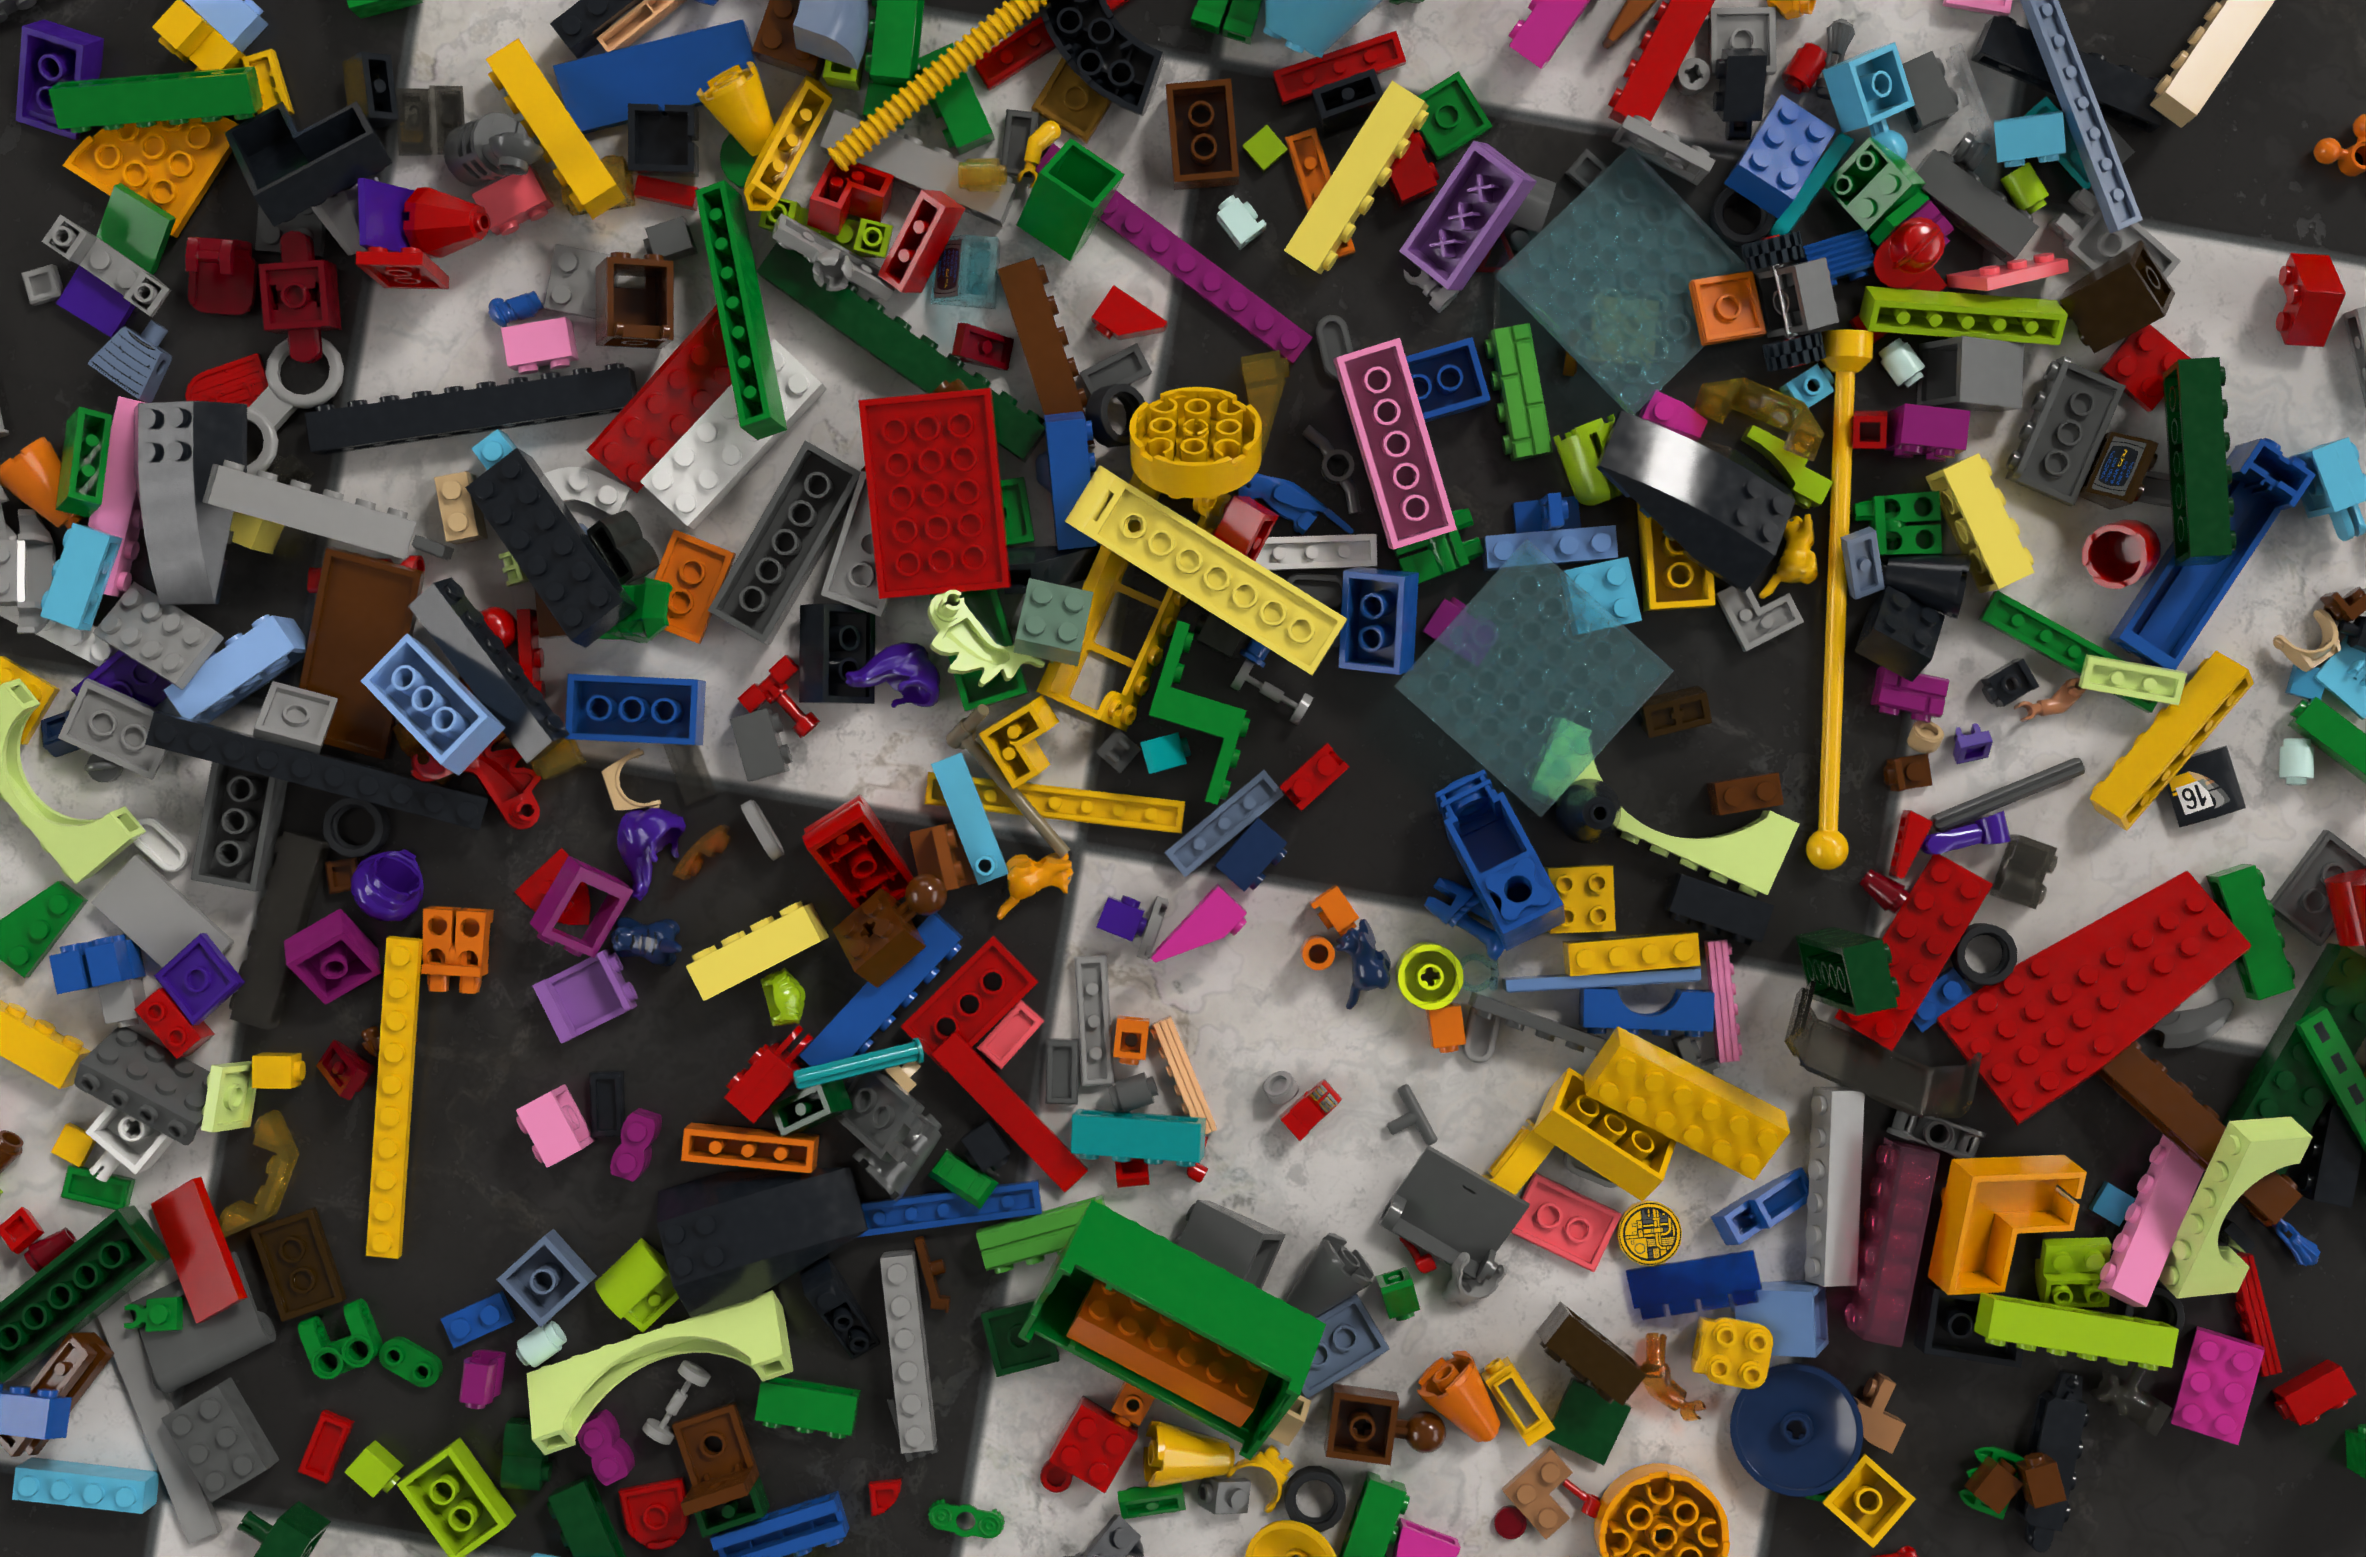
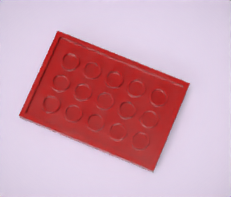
M992 388L858 400L879 599L942 594L948 590L964 592L1010 588L1011 580Z

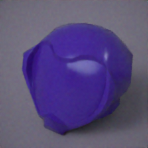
M402 849L401 851L382 852L362 860L351 877V892L359 908L368 916L379 921H403L412 916L417 911L424 892L423 878L419 865L415 860L416 856L406 849Z

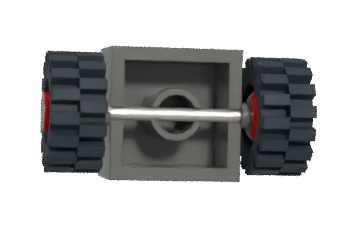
M1800 231L1784 235L1778 234L1762 238L1760 241L1741 245L1746 271L1773 266L1769 267L1770 270L1754 274L1767 338L1782 335L1786 338L1762 345L1767 371L1797 367L1826 358L1821 331L1798 336V332L1809 331L1839 322L1837 304L1834 299L1826 257L1788 266L1779 265L1780 263L1805 257Z

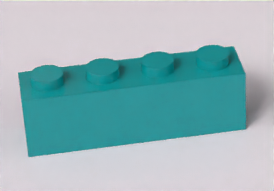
M1078 1109L1072 1115L1071 1153L1080 1154V1158L1086 1160L1099 1159L1100 1155L1112 1156V1161L1130 1162L1131 1158L1144 1159L1146 1164H1163V1160L1176 1161L1177 1166L1193 1167L1195 1163H1200L1204 1157L1206 1118Z

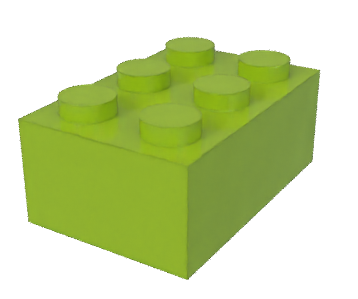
M460 1437L407 1474L397 1484L448 1557H465L507 1527L516 1517L514 1511Z

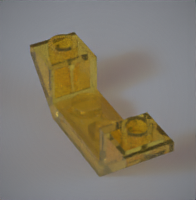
M1747 378L1703 383L1701 385L1693 408L1698 414L1723 424L1731 409L1789 432L1783 449L1814 462L1824 433L1805 402Z
M273 1110L265 1113L263 1116L261 1115L253 1129V1134H256L253 1145L277 1153V1155L271 1157L267 1165L266 1173L269 1176L265 1186L262 1185L256 1194L254 1203L258 1205L255 1206L240 1200L229 1205V1207H225L219 1218V1224L222 1225L221 1229L224 1237L261 1222L278 1212L300 1154L280 1111Z

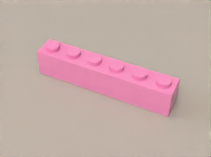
M121 396L118 397L111 426L102 505L90 516L88 526L123 538L104 594L122 597L131 586L132 575L130 569L132 561L137 558L139 553V542L137 540L140 529L143 528L141 508L134 478V408L138 403L145 402Z
M2164 1134L2159 1145L2155 1146L2150 1154L2149 1161L2151 1164L2147 1174H2144L2138 1182V1195L2135 1202L2128 1207L2125 1213L2126 1223L2122 1232L2113 1241L2112 1249L2114 1251L2111 1259L2103 1266L2100 1272L2101 1282L2098 1289L2132 1307H2147L2177 1232L2204 1172Z

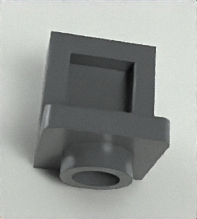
M1209 1477L1201 1479V1484L1198 1488V1504L1213 1514L1247 1513L1251 1481L1246 1478Z

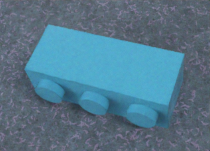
M72 523L71 528L66 531L63 537L64 549L61 558L53 566V580L50 589L42 597V612L40 616L75 629L91 631L123 538L86 525Z

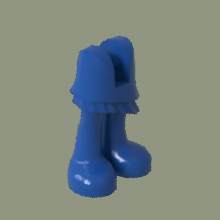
M1439 877L1434 884V888L1453 899L1452 905L1449 906L1429 896L1424 906L1445 925L1448 923L1452 928L1456 925L1479 939L1486 946L1487 955L1497 961L1505 949L1497 932L1479 923L1467 914L1471 911L1491 923L1475 890L1449 879Z

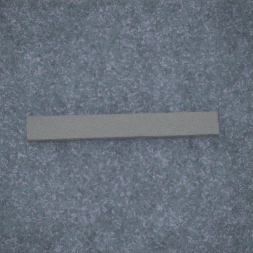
M127 1292L102 1312L98 1318L109 1346L115 1353L113 1356L187 1542L190 1544L220 1532L222 1527L212 1502L209 1501L161 1419L175 1409L169 1394L163 1390H158L153 1384L151 1377L153 1370L139 1329L124 1328V1323L135 1321L133 1311L124 1310V1306L132 1303Z

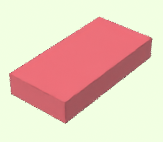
M1020 1000L977 1049L997 1067L1002 1069L1045 1020L1023 1000Z

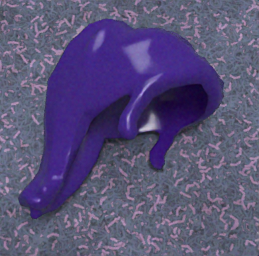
M901 642L888 646L875 655L860 670L850 671L845 674L847 678L846 683L851 687L866 688L887 682L894 690L899 691L903 695V698L892 701V708L905 703H912L920 707H931L939 699L941 680L939 671L929 660L926 649L917 643Z
M650 808L645 811L639 809L630 810L621 818L617 828V848L633 881L631 897L637 898L639 901L648 892L652 879V861H658L656 854L665 845L672 843L671 853L675 858H678V840L686 829L683 817L660 808Z

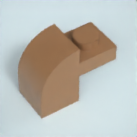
M1876 1371L1874 1378H1870L1865 1384L1863 1390L1864 1399L1861 1400L1856 1397L1854 1399L1862 1416L1863 1437L1874 1446L1893 1454L1906 1424L1899 1417L1884 1411L1896 1383L1889 1377Z

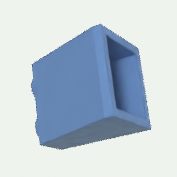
M1805 1280L1741 1283L1731 1293L1730 1309L1732 1312H1735L1736 1319L1762 1324L1771 1332L1773 1336L1771 1356L1816 1358L1829 1344L1826 1287Z

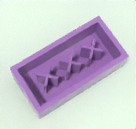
M1473 141L1399 251L1447 290L1462 291L1537 181L1488 143Z

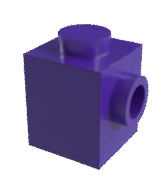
M1125 895L1122 896L1121 900L1108 896L1096 928L1133 942L1135 935L1142 936L1148 919L1142 917L1145 910L1139 908L1140 901Z

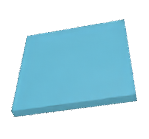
M2346 635L2340 642L2341 650L2325 661L2314 678L2363 720L2366 717V653L2350 647L2347 644L2348 635Z

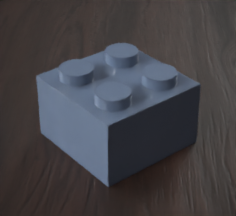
M552 1229L496 1280L541 1328L597 1276L562 1237Z

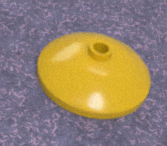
M1292 1520L1275 1521L1262 1527L1251 1539L1245 1557L1337 1556L1330 1543L1322 1534L1304 1523Z

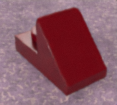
M958 323L952 355L960 357L963 363L1008 371L1014 339L968 323Z
M333 1039L316 1065L336 1093L347 1100H351L355 1092L361 1091L375 1070L373 1063Z

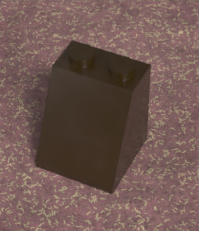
M2139 240L2066 288L2060 299V305L2068 314L2067 319H2072L2077 326L2081 342L2085 346H2090L2095 354L2165 317L2175 292L2142 240Z

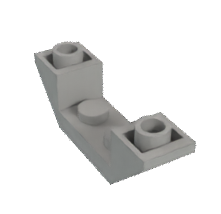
M61 214L42 240L43 243L63 257L80 265L121 293L124 299L150 317L155 315L171 292L155 276Z

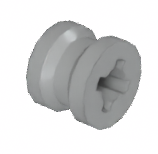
M1700 58L1685 60L1673 80L1677 91L1684 96H1694L1701 92L1710 79L1709 66Z

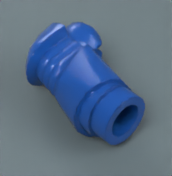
M535 291L507 299L505 302L502 298H495L488 305L489 317L496 324L507 327V323L517 319L523 320L535 317L536 313L543 309L544 306Z

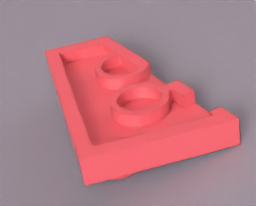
M2042 253L2034 255V260L2017 259L2007 261L2005 265L1985 266L1975 270L1946 274L1947 287L1981 291L1995 290L2069 272L2068 259L2054 258V253Z

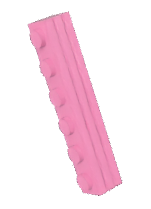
M1726 939L1704 941L1708 987L1710 991L1715 993L1713 1027L1715 1057L1719 1063L1740 1061L1739 1056L1742 1055L1741 1043H1738L1737 1038L1740 1035L1739 1023H1736L1735 1015H1738L1737 1003H1734L1733 995H1736L1735 983H1732L1731 975H1734L1733 963H1730L1729 955H1732V946Z

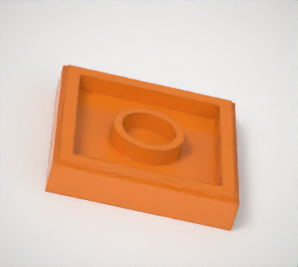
M1753 271L1695 279L1688 283L1702 346L1762 337L1767 333Z

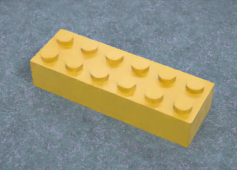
M1619 1026L1616 1027L1583 1075L1586 1096L1752 1180L1757 1178L1790 1133L1785 1111Z

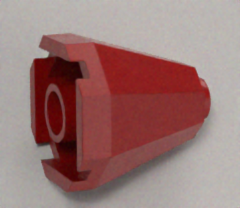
M429 187L417 188L404 204V212H410L409 221L403 222V231L411 247L421 249V252L429 258H443L479 242L486 236L490 228V218L484 207Z

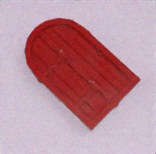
M255 353L196 375L187 385L186 401L247 404V407H250L268 387L266 371L260 354Z

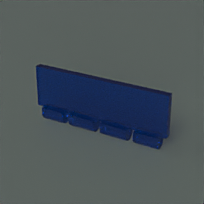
M1754 1250L1626 1270L1634 1309L1640 1308L1643 1320L1666 1317L1665 1304L1669 1305L1672 1316L1698 1312L1696 1299H1700L1703 1311L1730 1307L1728 1294H1732L1735 1306L1758 1303L1757 1290L1762 1289Z

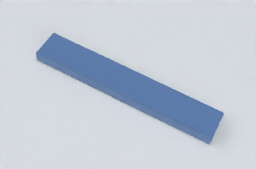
M1691 966L1582 976L1555 974L1502 978V984L1506 992L1514 993L1697 982L1702 980L1701 968Z

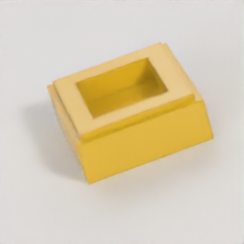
M69 1122L65 1124L51 1153L77 1167H82L86 1163L96 1141L85 1133L86 1130Z

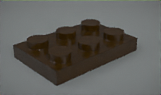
M316 1207L250 1230L282 1322L347 1299Z

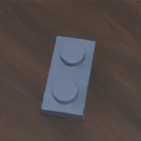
M1867 527L1840 537L1849 595L1856 600L1885 589L1876 530Z

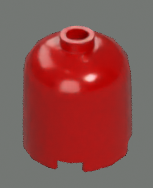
M2123 519L2100 527L2087 537L2082 548V564L2086 566L2096 584L2108 589H2122L2136 583L2155 568L2161 555V543L2157 533L2148 524L2138 520Z

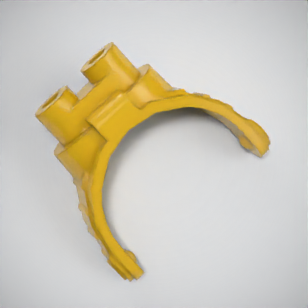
M1270 1445L1265 1452L1260 1451L1251 1460L1247 1458L1241 1459L1234 1464L1233 1468H1229L1227 1474H1225L1227 1478H1230L1235 1471L1246 1466L1262 1467L1269 1471L1276 1479L1277 1491L1274 1498L1265 1507L1264 1511L1266 1513H1271L1276 1507L1282 1495L1283 1484L1289 1478V1471L1294 1467V1464L1285 1457L1282 1460L1278 1457L1281 1453L1273 1445Z

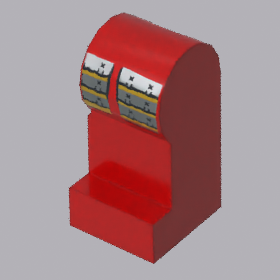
M1323 1079L1311 1090L1306 1091L1279 1117L1295 1137L1301 1141L1320 1120L1339 1104L1342 1098Z

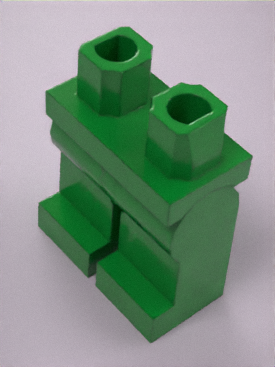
M1198 0L1191 17V26L1219 35L1228 4L1231 2L1223 27V36L1250 45L1263 0Z
M1940 491L1874 496L1867 499L1868 501L1855 503L1851 506L1853 522L1869 521V527L1876 530L1880 556L1938 555L1943 553L1941 524L1906 526L1909 523H1934L1941 520Z
M1469 508L1452 511L1457 530L1394 549L1396 558L1425 547L1428 549L1399 559L1400 570L1418 572V584L1465 567L1470 564L1469 561L1482 555L1484 550L1479 537L1462 542L1458 532L1474 525Z

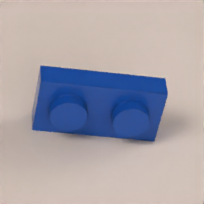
M1949 967L1937 977L1911 1020L1919 1032L1923 1033L1938 1021L1937 1017L1973 994L1954 967Z
M503 1290L441 1318L453 1348L516 1320Z

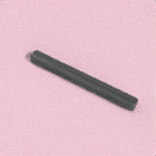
M2080 758L2070 759L1932 815L1933 827L1936 831L1942 832L2085 773L2083 762Z

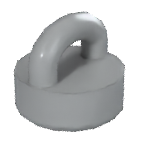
M1286 1071L1273 1073L1266 1079L1263 1086L1265 1094L1275 1104L1286 1103L1299 1092L1296 1081Z

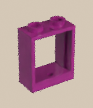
M568 856L531 919L530 924L538 932L537 937L543 942L553 946L558 942L564 945L563 948L577 957H581L583 953L595 958L633 890L621 879ZM582 881L608 893L584 936L582 939H579L554 928Z

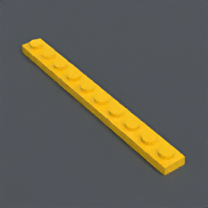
M398 936L386 938L366 1256L399 1259L402 1256L423 939Z

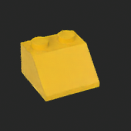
M1864 1453L1856 1462L1850 1474L1834 1487L1822 1503L1874 1548L1916 1498Z

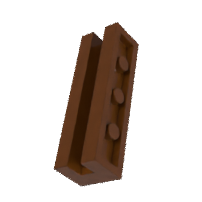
M95 1332L69 1333L29 1385L31 1387L30 1393H37V1389L59 1390L58 1396L72 1397L71 1412L115 1353ZM0 1434V1445L11 1457L21 1456L24 1451L28 1455H38L49 1441V1439L43 1440Z

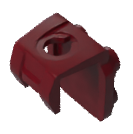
M188 237L185 265L186 272H189L188 300L190 304L199 312L210 314L244 315L250 312L255 303L257 262L252 257V244L248 241L235 239Z

